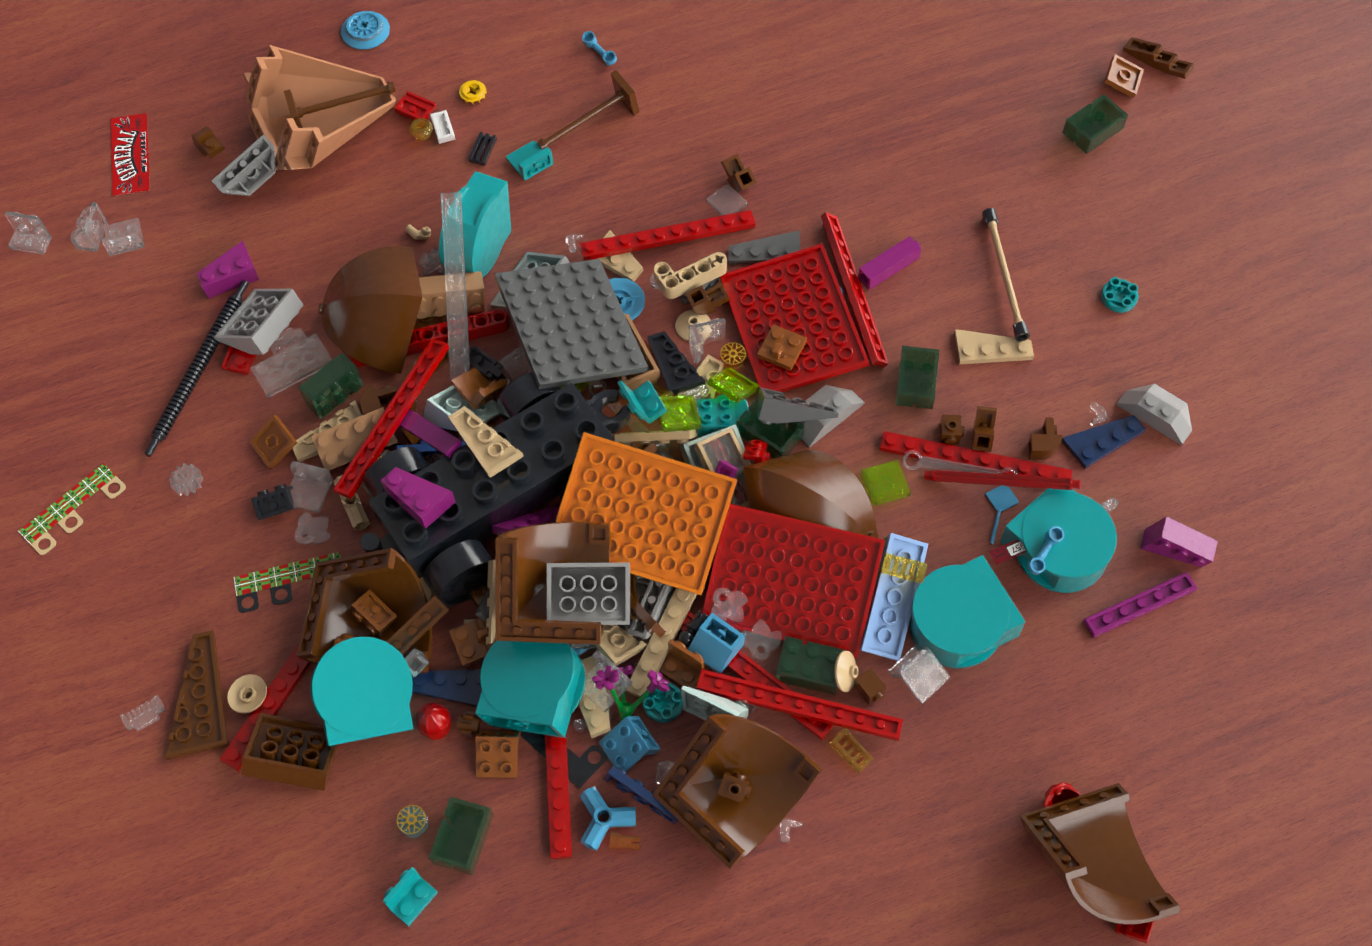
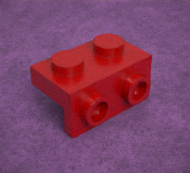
M761 440L748 441L743 454V460H754V464L770 460V453H767V442H762Z

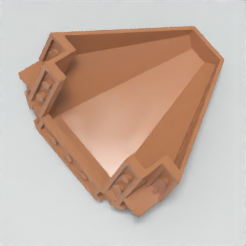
M269 45L266 57H255L252 73H243V77L248 85V89H245L246 104H250V114H247L248 122L257 140L264 134L275 146L276 170L313 168L396 105L395 97L392 94L390 95V92L303 115L300 118L303 128H298L294 119L291 118L284 94L285 90H291L297 108H305L385 86L387 84L384 78Z

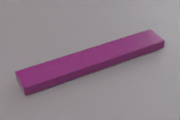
M409 409L399 425L448 458L463 444L459 439Z
M1185 572L1085 618L1083 623L1092 638H1095L1195 592L1198 588L1189 574Z

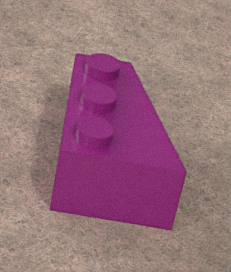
M243 241L197 273L208 299L238 288L242 280L248 283L259 280Z
M397 467L381 479L385 492L425 529L455 503L452 491Z
M1166 516L1145 528L1140 549L1197 567H1204L1213 562L1218 541Z

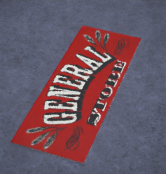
M147 113L111 118L113 196L150 191Z

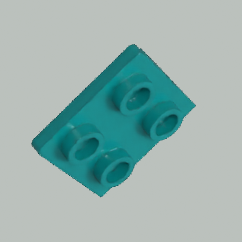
M534 140L506 156L508 162L524 181L553 165L552 151L548 147L542 150Z
M621 380L617 382L621 388L619 389L620 394L629 401L627 404L628 408L633 414L636 413L641 421L644 419L650 424L668 411L650 381H646L634 391Z
M734 398L697 399L698 438L736 424Z
M413 867L401 874L399 877L400 881L395 887H391L386 891L383 903L407 926L412 924L438 893L437 890L421 878Z

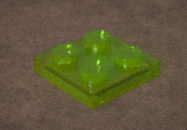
M730 367L710 377L707 383L715 391L722 393L729 400L736 403L757 392L759 385Z
M694 395L660 397L668 410L660 416L663 432L701 428V420Z
M898 460L862 469L861 474L874 506L911 495Z

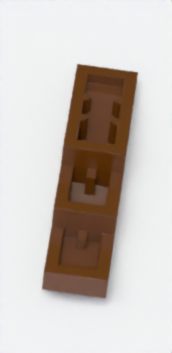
M1131 37L1123 47L1125 52L1143 63L1176 77L1186 79L1194 69L1193 63L1179 60L1178 54L1162 50L1161 44Z

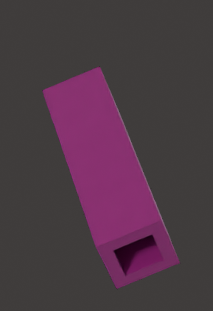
M911 236L907 237L861 266L858 273L859 280L868 290L872 289L919 259L921 252L920 244L916 240L914 241Z

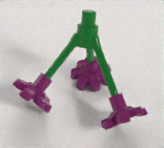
M606 666L605 672L603 670L597 671L596 674L598 676H593L592 681L596 684L597 689L601 690L605 687L607 690H610L618 706L621 722L627 716H631V713L650 693H653L656 689L664 692L669 690L667 686L669 682L666 679H662V673L657 672L656 674L653 670L649 671L647 677L650 679V684L634 704L626 701L625 694L626 677L632 675L635 669H632V666H626L624 669L623 667L615 669L611 666ZM617 681L621 688V702L614 690L613 683Z

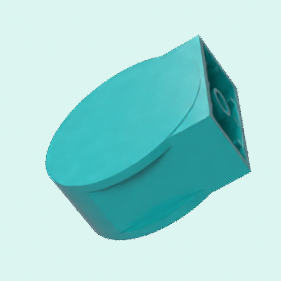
M475 171L467 185L458 191L447 210L440 233L439 257L443 266L462 273L481 271L482 277L489 273L499 257L503 244L511 233L508 181Z
M1048 488L1005 526L1000 542L1005 545L1018 539L1023 544L1026 553L1016 557L1023 571L1036 584L1051 591L1072 593L1084 590L1100 579L1115 552L1117 533L1108 512L1093 499L1079 494L1075 490ZM1053 526L1062 528L1064 538L1058 544L1052 545L1044 559L1045 570L1039 575L1032 574L1027 567V563L1038 555L1045 543L1046 532Z
M981 555L963 565H949L939 568L922 580L914 595L909 629L915 645L933 662L950 668H968L987 660L996 651L998 646L1019 637L1025 620L984 556Z
M354 637L336 644L318 661L312 674L310 693L313 706L323 721L327 746L413 729L409 706L413 690L412 675L405 658L392 645L377 638Z
M496 641L487 652L482 664L480 675L482 692L475 714L491 727L565 738L571 714L579 705L584 694L586 685L584 665L578 654L568 643Z

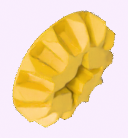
M476 80L465 82L459 90L461 99H464L466 103L471 102L472 104L475 101L480 103L481 99H485V94L487 93L485 85ZM470 89L471 91L476 92V94L473 95L472 93H470Z

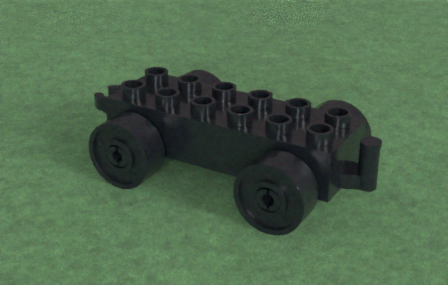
M532 372L519 377L499 396L496 409L505 422L493 429L503 439L505 438L514 448L521 451L524 457L490 478L467 444L458 448L450 458L444 456L431 465H428L420 451L414 447L399 448L385 454L366 471L363 476L362 485L371 498L369 503L376 519L386 534L380 540L374 533H365L360 540L362 549L365 550V553L388 548L397 551L411 565L418 578L423 577L433 595H437L447 607L456 606L472 599V597L477 596L488 587V561L493 559L481 541L495 534L492 533V525L526 515L560 495V500L562 501L583 433L615 441L611 434L616 433L629 422L631 410L628 406H623L619 413L613 417L605 416L602 413V409L606 404L619 401L617 390L599 392L592 399L586 401L573 382L563 388L558 386L539 390ZM397 467L452 491L455 503L425 529L385 492L381 479Z

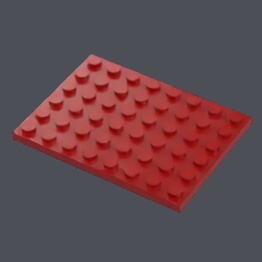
M823 243L730 271L720 276L721 283L730 298L728 302L759 389L761 387L783 393L869 366V360ZM773 325L807 337V342L791 371L757 358V353Z
M730 503L719 538L702 613L704 612L708 617L713 613L738 630L840 654L842 651H849L853 654L854 658H858L885 539Z

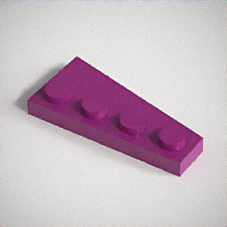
M555 504L551 507L492 525V533L501 535L520 527L555 523L561 504Z

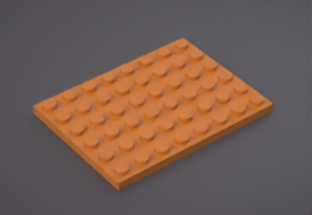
M584 432L556 522L610 523L609 563L629 562L631 574L702 595L737 479Z

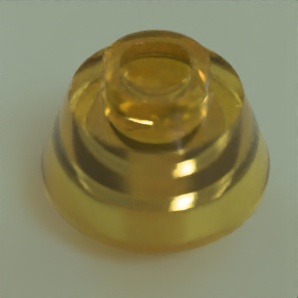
M419 118L410 124L409 130L417 140L425 141L430 138L433 125L429 120Z

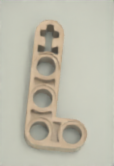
M717 252L676 272H673L667 263L659 262L654 266V280L666 298L674 299L724 275L727 271V257L724 253Z

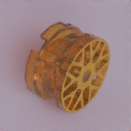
M728 343L722 347L720 361L724 363L726 371L736 372V370H741L745 366L746 351L742 345Z

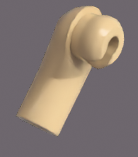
M409 224L405 228V231L415 240L428 239L431 236V229L427 226L417 230Z

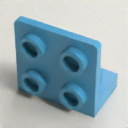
M627 716L599 741L600 746L615 768L618 766L626 772L645 755H655L661 750L639 716Z

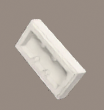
M444 110L430 114L439 144L456 140L447 111Z

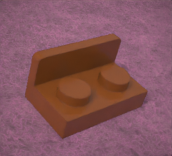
M370 589L352 604V616L358 622L362 621L371 635L374 636L376 634L379 638L383 636V631L398 619L397 615Z

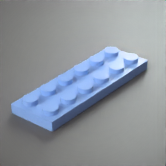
M893 533L888 534L860 651L900 661L911 617L912 603L919 585L928 548L927 543Z

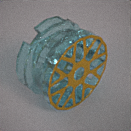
M417 805L406 806L397 815L398 828L409 838L420 837L428 829V817L423 809Z

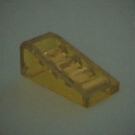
M885 553L881 573L919 584L924 581L927 563ZM891 560H895L893 570L890 571ZM902 562L901 571L898 573L899 563ZM909 564L911 565L909 574L906 575L907 566ZM918 567L916 577H914L915 569Z
M843 728L828 742L832 749L858 773L874 759L847 728ZM842 738H845L846 741L842 745H840L838 742ZM850 743L852 747L846 751L844 748ZM855 750L859 751L853 758L850 756ZM863 755L865 758L858 764L856 761Z

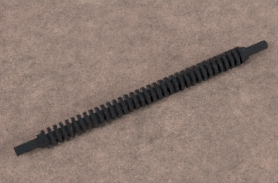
M242 280L236 293L228 297L204 339L202 346H200L182 381L179 383L154 427L153 435L151 436L152 440L144 453L146 456L151 457L159 442L167 438L178 415H180V411H182L196 383H198V379H200L220 344L219 341L214 339V336L241 306L242 295L249 285L247 281Z

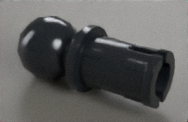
M699 610L690 624L686 625L688 630L680 633L679 641L686 647L690 646L694 639V634L697 633L708 616Z

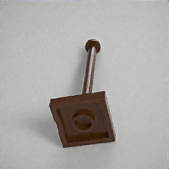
M617 70L613 71L610 74L616 95L547 139H539L537 144L542 150L547 148L553 142L620 100L633 115L638 114L639 108L635 91Z
M388 81L385 86L305 108H297L290 89L285 90L284 94L291 118L294 119L298 128H303L300 119L303 115L390 92L391 95L396 90L393 82Z

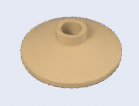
M689 310L677 318L675 328L677 334L682 339L689 342H698L710 334L712 323L707 314L698 315L694 310Z
M842 651L838 655L835 664V680L842 692H849L854 686L855 678L858 676V667L856 666L853 654L849 651Z
M253 674L238 678L228 691L227 699L230 707L238 713H249L256 710L266 698V683L261 677Z

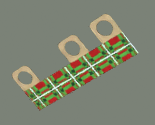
M103 463L18 532L40 555H45L56 546V540L47 532L58 523L67 533H72L83 524V519L74 509L99 489L109 498L113 499L126 489V485ZM118 483L120 490L114 494L108 491L110 484ZM69 517H75L78 520L77 525L73 528H68L65 525ZM44 538L49 539L51 542L49 548L42 550L38 547L40 540Z

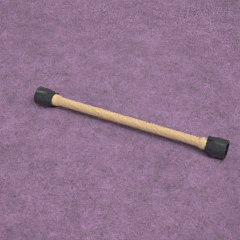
M988 208L982 212V217L991 232L1014 318L1012 326L1015 340L1025 341L1029 339L1030 333L1027 325L1021 319L997 231V225L999 224L997 213L994 208Z

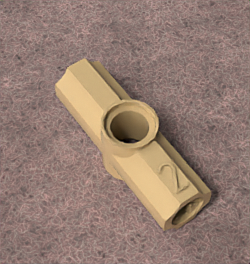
M342 475L338 476L336 480L333 481L335 486L342 477ZM357 492L352 499L339 495L354 531L366 529L370 522Z

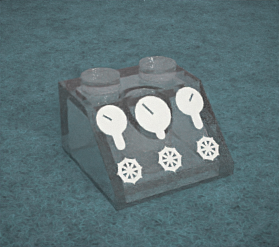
M92 202L82 210L80 217L77 218L76 227L71 233V241L76 249L97 252L108 222L98 204Z

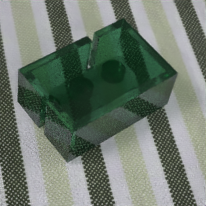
M1103 94L1095 99L1092 104L1089 103L1066 119L1062 133L1072 142L1076 141V145L1084 153L1088 154L1121 131L1125 126L1128 114Z
M902 345L895 405L912 407V404H916V408L933 409L940 350Z
M341 353L298 388L306 406L322 419L324 416L329 415L339 404L344 403L348 398L347 395H352L359 391L363 386V382L356 365Z
M757 397L748 407V411L746 410L736 421L740 436L747 441L761 440L762 442H767V453H770L772 458L789 455L803 438L805 426L800 422H789L788 428H786L787 423L764 424L760 422L756 414Z
M785 636L776 678L784 684L835 696L837 689L835 664L838 655L845 650L809 641L805 645L801 639Z
M450 797L444 813L446 820L442 819L429 855L432 864L448 869L453 867L455 871L473 875L494 815L491 808Z

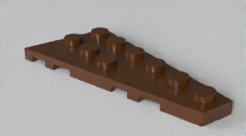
M213 630L192 636L187 657L188 664L183 675V686L180 688L173 718L174 725L169 736V747L164 757L166 760L229 746L216 639Z

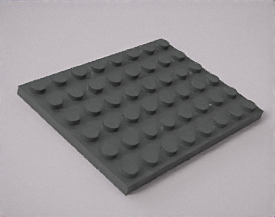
M600 259L495 273V281L539 390L564 386L572 382L576 384L647 372V363Z

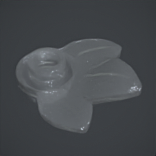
M304 513L298 519V528L295 531L296 541L300 544H308L310 542L321 544L326 542L331 537V534L326 531L329 518L321 516L312 519L310 513Z
M719 588L713 594V602L715 604L711 612L723 621L729 618L736 622H742L744 617L742 605H745L749 600L741 591L731 592L727 588ZM725 594L727 600L721 601L719 596Z
M759 620L754 625L752 632L742 631V634L745 635L744 646L750 649L751 655L757 660L766 659L772 650L778 648L782 639L781 631L770 632V628L764 620ZM762 646L764 652L759 653L757 647Z

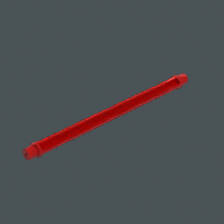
M943 470L925 471L924 474L926 480L935 482L1060 490L1081 489V480H1073V478H1048L1042 476Z

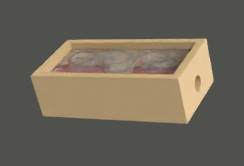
M731 427L697 443L693 447L705 470L715 472L719 461L722 459L738 468L735 476L737 483L730 503L747 507L748 500L743 467L750 464L748 460H743L744 452Z

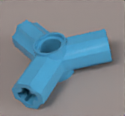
M595 786L588 788L580 795L582 802L593 818L580 841L587 848L597 851L610 828L636 826L635 807L609 808ZM603 814L609 816L606 822H600L598 818Z

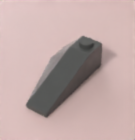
M761 387L759 389L756 414L760 422L764 424L838 418L839 414L835 408L815 402H810L809 405L799 397L789 399L782 392Z

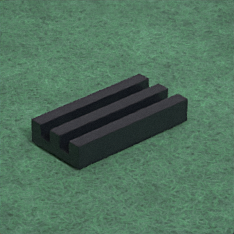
M480 132L468 158L469 162L486 166L497 140L496 135L490 136L487 133L484 135L483 132ZM490 141L483 159L480 160L482 154L484 153L487 142Z

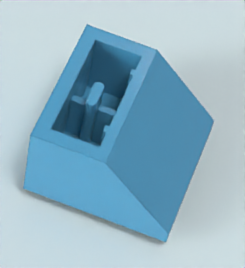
M711 613L700 626L688 650L692 653L697 652L700 654L705 665L716 673L721 674L743 647L745 635Z

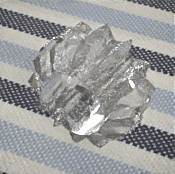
M184 463L182 467L176 465L177 470L171 471L172 476L169 477L172 490L176 491L179 495L184 493L188 496L191 491L196 494L195 489L201 488L200 483L203 482L201 471L193 464L188 466Z

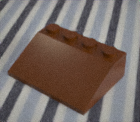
M260 713L242 758V775L325 791L338 744L327 746L322 724Z

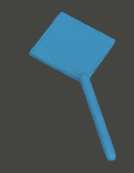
M1004 485L985 493L997 511L990 539L991 544L994 543L1001 512L1019 503L1011 489Z

